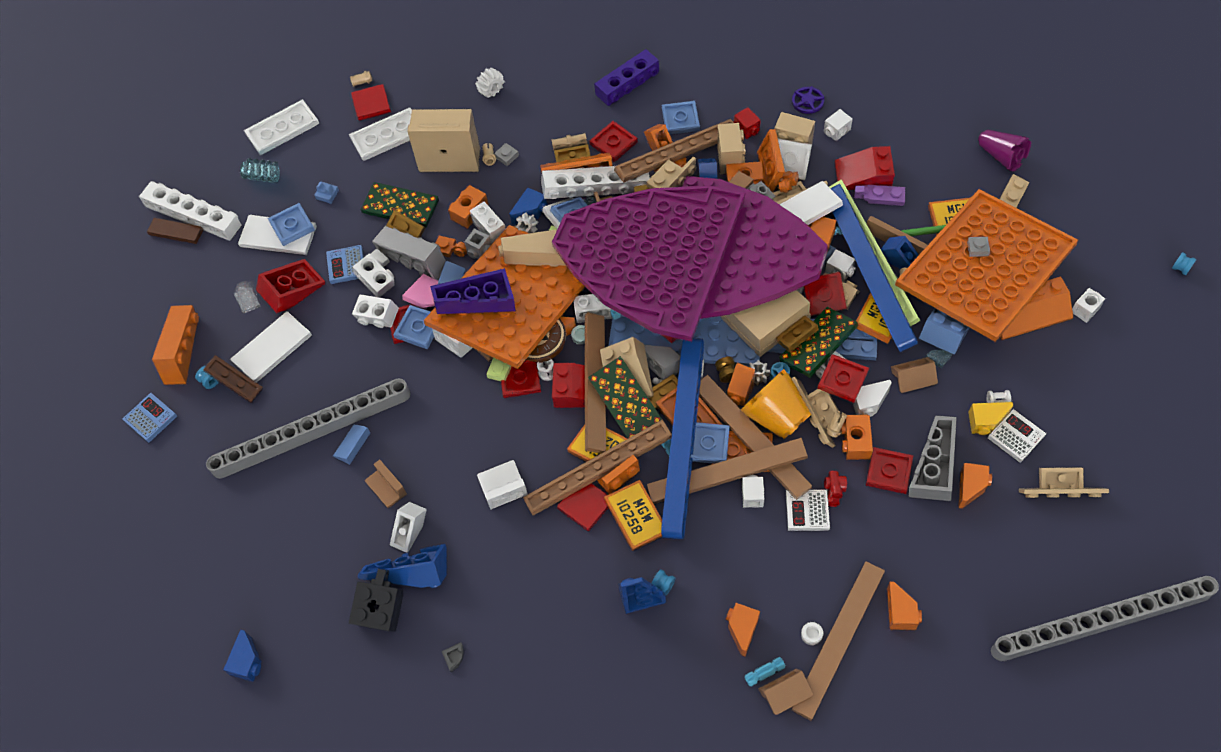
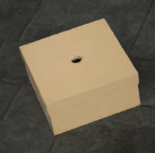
M471 109L412 110L407 132L419 172H479L480 146Z
M795 290L778 299L720 317L761 357L778 344L776 337L803 316L811 319V314L809 313L810 302Z

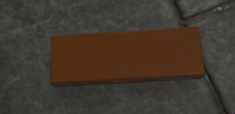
M153 218L147 230V233L151 236L197 244L203 232L201 226Z
M216 355L203 369L205 373L250 403L253 402L263 389L261 385Z

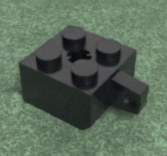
M378 569L376 578L372 579L371 583L357 581L348 624L385 631H396L403 599V589L391 587V582L388 581L389 570ZM375 603L379 605V609L374 608Z

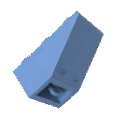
M934 308L925 322L919 339L955 355L970 327Z

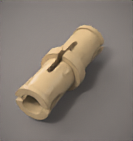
M586 134L566 135L564 138L552 139L553 150L587 144Z

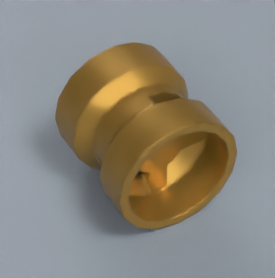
M729 356L723 357L715 363L716 369L720 372L719 378L722 383H729L735 369L734 359Z

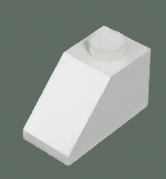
M887 380L862 386L855 403L852 402L856 415H870L871 417L876 414L889 393L891 381Z
M411 502L398 509L390 546L406 553L409 552L423 527L427 509Z

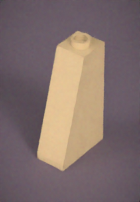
M557 230L502 237L501 245L498 246L499 256H503L505 264L566 266L552 246V240Z

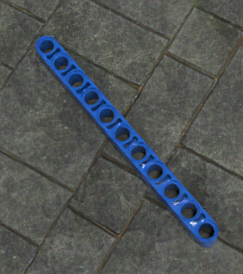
M838 184L830 188L843 202V206L832 211L897 348L902 352L918 344L917 338L842 186Z
M693 338L692 342L682 341L662 518V538L684 539L693 460L691 455H693L704 354L703 338Z

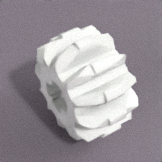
M491 67L490 69H485L483 73L481 72L475 84L478 91L489 98L499 93L505 81L502 74Z

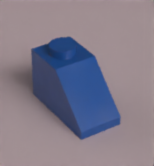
M715 158L698 159L699 177L717 179V161Z
M527 188L509 213L511 223L513 225L518 224L516 219L519 216L522 217L524 213H527L528 216L534 215L535 219H539L543 213V207L548 205L544 195Z
M906 236L889 237L881 248L887 261L899 269L908 268L919 256Z
M240 630L223 670L230 676L253 682L255 676H258L260 673L261 659L251 636L244 630Z

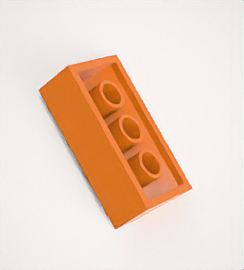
M610 153L547 163L540 165L541 172L547 170L612 166V157Z
M1062 277L1050 279L1044 283L1000 336L1001 340L1073 319L1070 291Z

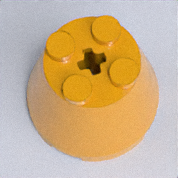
M784 369L740 409L746 416L783 439L791 435L799 427L798 425L812 414L790 375Z

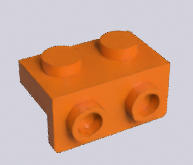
M634 455L630 456L610 473L598 479V483L608 494L613 493L640 471L638 459Z

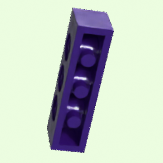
M645 49L594 83L595 95L607 106L617 102L634 88L655 76L659 72V60Z

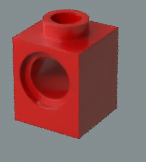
M748 107L734 115V123H739L740 130H743L745 139L755 136L760 131L761 120Z

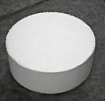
M814 622L805 624L801 631L802 640L808 645L818 644L823 637L821 626Z

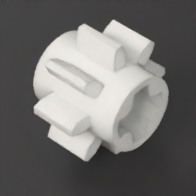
M524 213L522 217L519 216L516 219L518 224L515 228H518V230L527 233L537 231L535 226L539 222L536 221L534 215L528 216L527 213Z
M759 360L753 364L749 363V367L755 369L754 383L757 386L759 383H766L767 377L770 376V370H766L767 363L763 364Z

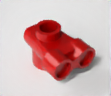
M830 471L828 477L824 478V489H828L829 506H839V499L843 497L842 492H846L847 477L839 476L837 471Z

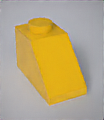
M1013 402L973 403L968 412L972 434L988 435L992 433L1010 413Z

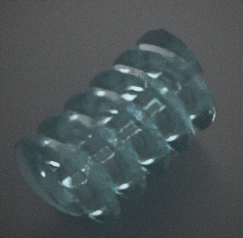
M248 158L246 162H242L240 174L243 179L277 183L280 177V169L277 161L272 163L270 160L265 162L262 159L259 162L258 159L252 160V158Z

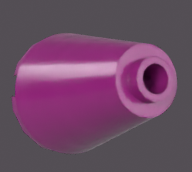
M986 130L978 138L979 145L1011 171L1021 167L1022 163L1020 161L1023 158H1027L1031 149V141L1024 136Z

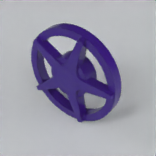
M813 86L802 87L794 92L792 104L801 113H815L823 107L824 95ZM812 92L817 93L819 96H814ZM796 96L801 98L798 104L795 102ZM815 101H821V104L814 108ZM803 105L805 107H810L811 109H803L800 106Z

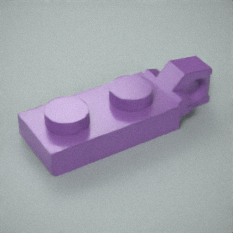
M881 185L856 186L854 198L864 199L868 201V204L903 206L905 204V187Z

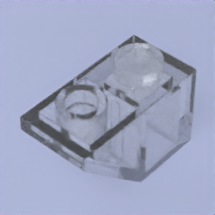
M245 280L236 284L234 296L242 313L260 307L261 303L252 281L247 282Z

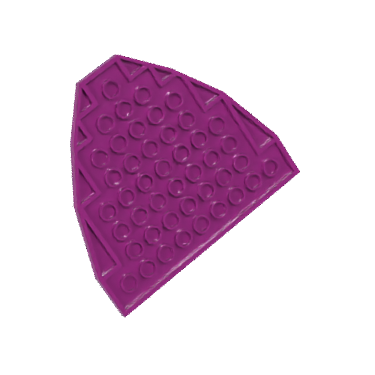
M686 176L682 187L715 186L745 192L744 202L700 319L730 315L778 299L819 279L828 246L799 217L768 196L730 182L714 178Z
M715 186L651 188L604 199L564 214L552 240V246L572 274L605 306L653 333L692 342L744 202L745 192Z

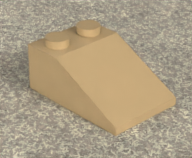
M631 337L600 349L603 367L621 356L647 397L654 396L644 343L635 337Z

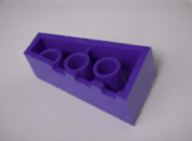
M505 268L430 286L437 314L516 311L514 297Z

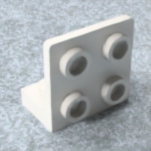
M514 460L477 474L490 510L528 495Z

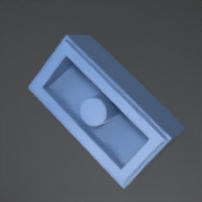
M445 261L438 284L461 279L465 275L466 269Z
M354 424L333 457L350 465L370 435L369 429L365 426Z

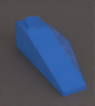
M446 544L420 549L421 553L412 556L405 553L392 562L390 559H385L365 565L357 575L358 579L371 581L376 578L378 569L389 570L388 581L392 584L420 588L438 587L447 575Z
M642 577L637 579L628 578L618 584L625 614L666 603L665 593Z

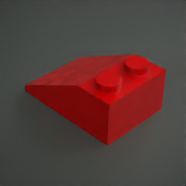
M890 146L871 147L836 159L834 162L837 182L842 180L847 190H855L856 186H892L895 173Z
M305 259L258 274L256 291L276 313H279L297 305L322 287L325 281Z
M553 363L552 400L554 408L585 407V365Z

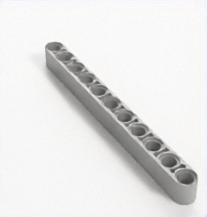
M400 378L394 379L212 455L207 459L206 467L216 478L227 477L403 403L410 398V390L405 380Z
M1203 576L1001 636L991 647V654L998 661H1007L1201 603L1216 594L1219 590V585L1213 577ZM1202 586H1205L1208 592L1203 590ZM1181 591L1185 592L1189 598L1183 596ZM1161 597L1167 599L1169 604L1164 603ZM1141 603L1146 604L1149 610L1144 609ZM1121 609L1126 610L1129 616L1124 615ZM1101 615L1106 616L1109 622L1102 620ZM1080 621L1086 622L1089 628L1083 627ZM1060 627L1066 628L1069 634H1064ZM1039 633L1047 635L1048 640H1043ZM1019 639H1024L1028 643V647L1021 645ZM998 645L1005 646L1008 653L1002 652Z

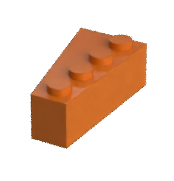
M193 305L170 307L152 358L164 385L186 384L196 327L199 322L198 313L195 312Z

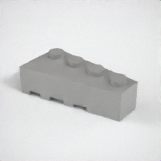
M386 226L372 241L376 249L386 257L397 263L400 260L406 268L410 270L415 268L421 276L425 274L439 281L446 260L440 251L441 248L436 243L427 242L423 238H416L409 233H403L396 228L392 229Z
M935 416L926 445L909 487V497L951 501L956 417Z

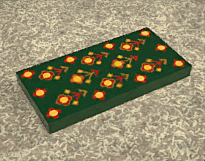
M373 182L362 205L361 212L390 219L395 210L427 228L439 198L435 195Z
M826 307L813 321L818 325L819 330L791 352L785 350L779 357L780 362L787 364L789 367L810 378L858 327L857 321Z
M621 356L588 377L627 438L662 420Z

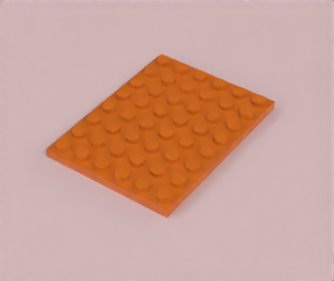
M978 189L896 280L895 286L996 342L1077 245L1078 239ZM968 237H988L989 256L970 257L967 245Z
M509 225L462 278L505 268L514 297L516 311L437 314L436 308H434L424 319V324L518 369L585 286L565 265L554 267L550 265L505 264L504 258L499 256L498 246L501 245V238L530 234Z

